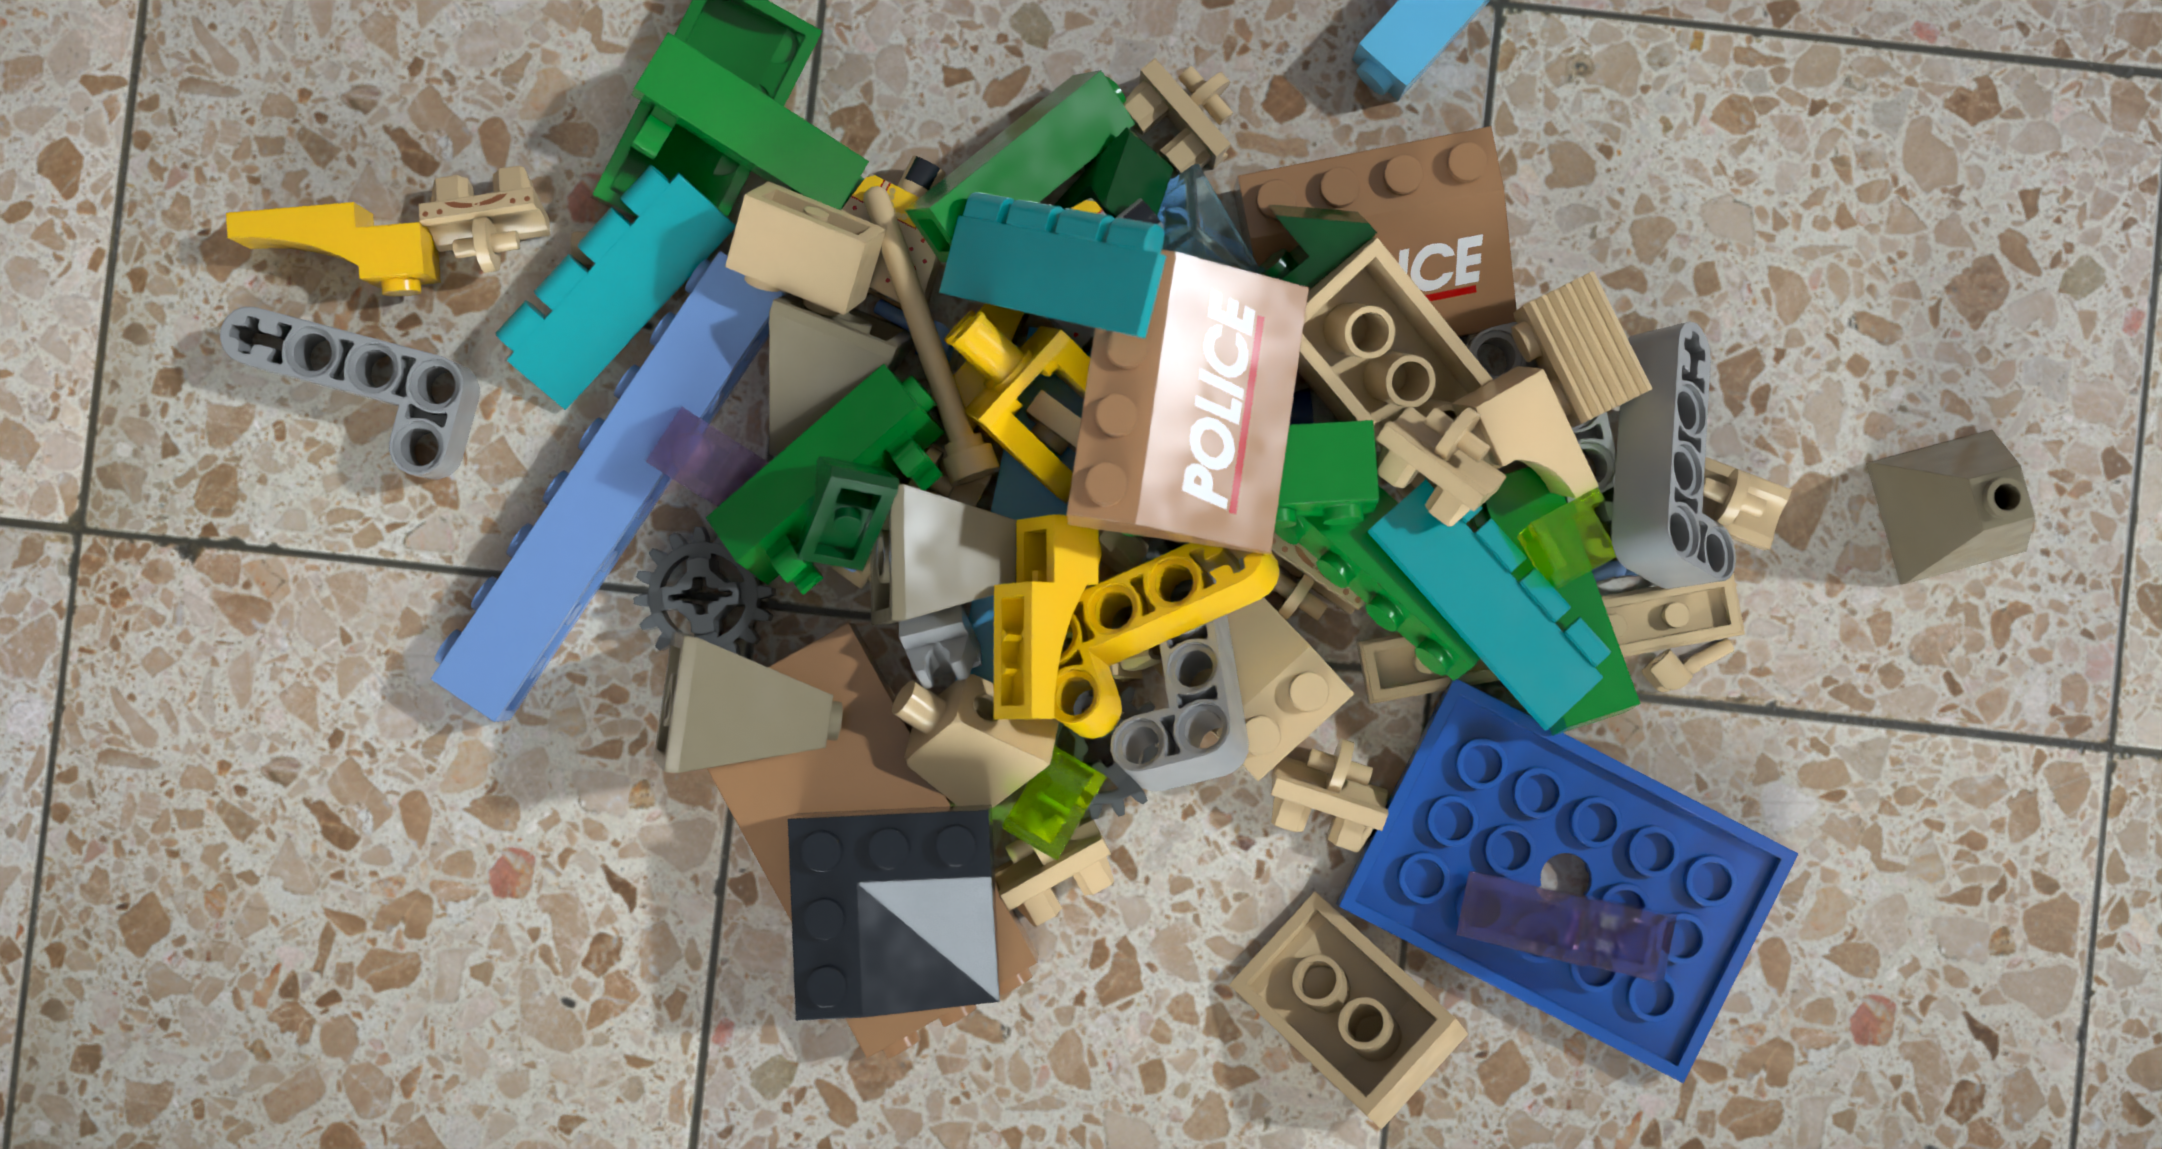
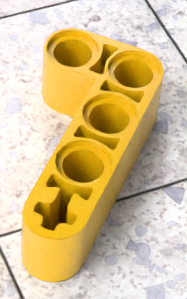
M1188 543L1084 590L1067 629V633L1073 632L1071 645L1060 657L1055 690L1054 718L1085 738H1099L1111 732L1120 720L1122 706L1109 666L1268 595L1277 584L1279 576L1278 561L1272 552L1269 555ZM1245 556L1244 565L1246 568L1238 572L1240 570L1239 559ZM1208 571L1214 577L1216 583H1214V581L1207 574ZM1192 579L1193 586L1188 596L1181 601L1171 602V594L1176 585L1184 580ZM1132 606L1133 611L1129 621L1121 628L1112 629L1111 625L1116 613L1123 607ZM1093 689L1094 697L1090 707L1082 714L1074 715L1073 708L1079 695Z

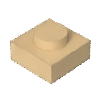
M1041 389L1026 410L1027 417L1036 423L1030 432L1045 446L1060 456L1067 447L1076 453L1081 418Z

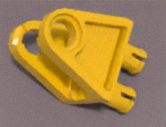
M971 310L960 319L944 338L948 345H952L986 378L983 383L985 386L983 390L965 408L966 414L1039 482L1066 504L1069 501L1073 472L1014 416L1022 407V404L1016 398L1038 374L1051 376L1054 372L1084 399L1090 357L1064 331L1040 326L1021 348L1017 347L986 319L984 313L980 311L976 314Z

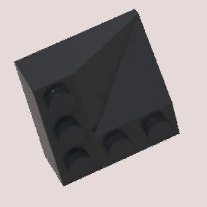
M992 805L797 813L788 818L796 1021L865 1018L1000 1002Z

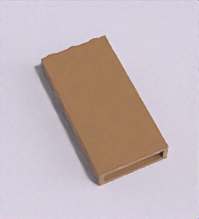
M846 623L768 667L832 694L833 701L842 702V723L837 741L827 740L826 748L707 768L791 922L788 818L797 813L956 806L955 803L907 766L904 756L912 726L892 714V706L896 697L855 623ZM995 879L1000 995L1016 989L1033 977L1029 967L1038 962L1039 954L1014 909L1009 911L999 893L1000 888ZM968 1005L865 1018H847L845 1020L866 1058L883 1050L888 1059L919 1042L921 1038L917 1030L938 1018L943 1027L949 1026L972 1013L977 1006Z

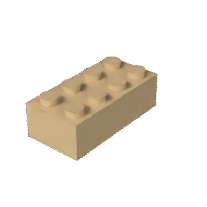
M1372 237L1308 291L1297 372L1340 422L1373 420L1376 463L1384 446L1376 438L1386 423L1389 421L1394 422L1408 407L1411 406L1426 418L1437 407L1455 421L1458 416L1451 403L1493 380L1376 237ZM1490 464V465H1492L1493 467H1495L1497 470H1498L1500 467H1502V466H1499V465ZM1418 472L1413 481L1404 489L1400 487L1395 488L1405 498L1425 479L1434 489L1438 485L1421 472Z

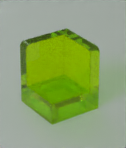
M1595 488L1536 519L1517 536L1533 566L1540 571L1556 590L1616 557L1612 541L1594 512V509L1605 499L1599 488Z
M1054 746L1050 765L1029 780L1022 795L1008 813L1002 827L1007 832L1058 861L1080 826L1107 776Z

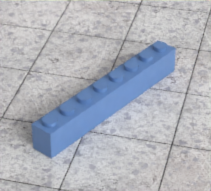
M721 251L718 252L712 262L705 259L694 270L685 287V291L690 293L679 312L676 315L672 312L667 313L656 326L650 338V344L654 346L652 352L641 368L633 365L623 375L614 392V396L619 400L606 420L599 417L588 427L579 442L578 449L583 454L570 473L565 470L561 471L550 483L542 499L547 504V507L535 525L527 523L518 531L506 553L512 559L500 577L497 579L491 576L484 582L471 602V608L476 611L462 632L458 629L454 630L445 639L436 653L435 661L440 665L431 677V680L493 722L511 720L769 337V311L774 299L785 294L781 291H764L749 285L744 280L745 275L725 267L728 256Z

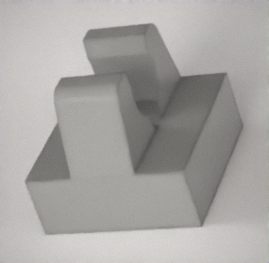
M962 604L899 622V638L917 679L924 689L933 687V677L954 672L958 681L969 677L973 667L982 666L981 646Z

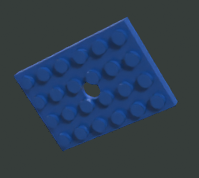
M1451 679L1448 687L1443 691L1385 806V809H1388V817L1383 830L1373 829L1336 904L1342 909L1684 1083L1799 853L1564 733L1552 736L1550 729L1544 730L1533 717L1459 679L1455 681ZM1561 853H1570L1578 856L1585 863L1586 871L1589 874V883L1583 895L1577 900H1571L1566 903L1551 900L1545 894L1541 885V872L1544 865L1550 858Z

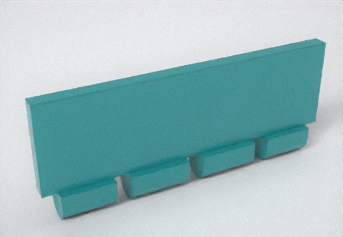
M650 165L620 197L638 215L631 223L620 212L611 207L577 244L578 248L594 264L588 269L574 256L567 254L534 290L535 295L551 309L549 313L545 316L537 307L525 300L495 332L496 336L512 350L506 361L564 410L576 400L683 285L697 266L707 259L736 228V224L679 172L670 181L659 170Z
M974 192L968 197L964 216L958 215L939 293L1146 339L1166 256L1161 254L1164 230L1160 225L1125 218L1114 219V217L1069 208L1064 210L1058 206L1024 200L1015 201L1012 198Z
M1425 479L1367 532L1544 730L1550 729L1603 678L1595 667L1611 651L1581 617L1575 619L1563 631L1555 624L1571 606L1536 567L1519 581L1511 575V572L1527 557L1492 518L1475 532L1468 527L1466 523L1482 509L1481 506L1475 511L1470 510L1452 527L1446 526L1431 515L1425 504L1435 489Z

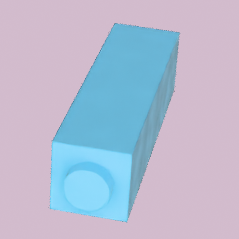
M1398 0L1358 44L1352 58L1359 65L1356 69L1358 76L1374 92L1385 95L1388 91L1399 101L1490 0Z

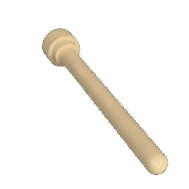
M879 186L870 187L864 194V204L871 223L887 229L881 246V252L949 443L944 446L947 457L942 460L951 486H959L982 479L1000 470L991 443L984 444L981 433L974 434L890 197L884 188Z

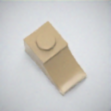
M1517 366L1451 403L1457 416L1468 407L1480 414V419L1471 433L1490 446L1488 452L1482 458L1486 462L1504 467L1514 460H1519L1528 465L1541 477L1550 493L1575 499L1599 486L1544 369Z

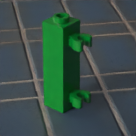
M669 32L631 94L653 108L631 147L652 160L656 157L675 124H678L766 181L839 210L844 207L865 179L861 175L869 163L867 159Z
M1102 70L1072 75L905 209L906 213L941 263L947 262L958 215L964 216L967 199L972 193L980 192L1012 198L1015 201L1024 200L1039 203L1083 166L1086 171L1126 127L1130 129L1135 125V122L1123 105L1126 102V98L1122 90L1112 79L1105 76Z
M882 364L706 517L707 521L738 564L767 585L779 575L787 583L792 580L800 593L804 595L823 579L821 572L813 562L798 559L799 536L815 499L818 457L825 456L885 469L894 476L902 471L905 476L911 477L921 490L925 491L943 476L941 470L924 451L945 433L929 413L937 405L936 401L912 374L902 382L885 364Z

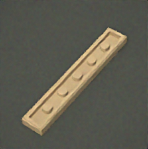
M1734 573L1729 579L1721 582L1674 589L1652 586L1601 596L1623 657L1745 635ZM1400 633L1356 641L1368 704L1444 691L1451 681L1449 676L1438 675L1424 666L1415 654L1416 647ZM1481 659L1473 668L1458 678L1470 686L1499 680Z

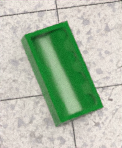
M692 0L674 36L784 106L822 30L768 0ZM640 101L591 198L610 208L613 207L621 214L635 220L638 215L620 197L652 165L670 181L679 172L728 217L751 171L678 124H675L654 160L634 149L631 145L653 108Z

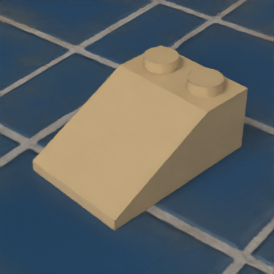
M1264 597L1227 614L1249 741L1248 754L1242 766L1257 781L1261 780L1354 695L1351 689L1312 646ZM1162 662L1153 665L1152 667L1165 680ZM1213 668L1200 671L1193 678L1191 687L1204 684L1210 678ZM1215 728L1211 730V732L1219 740L1223 728Z
M1316 891L1229 984L1231 988L1381 1129L1468 1035L1459 1021Z

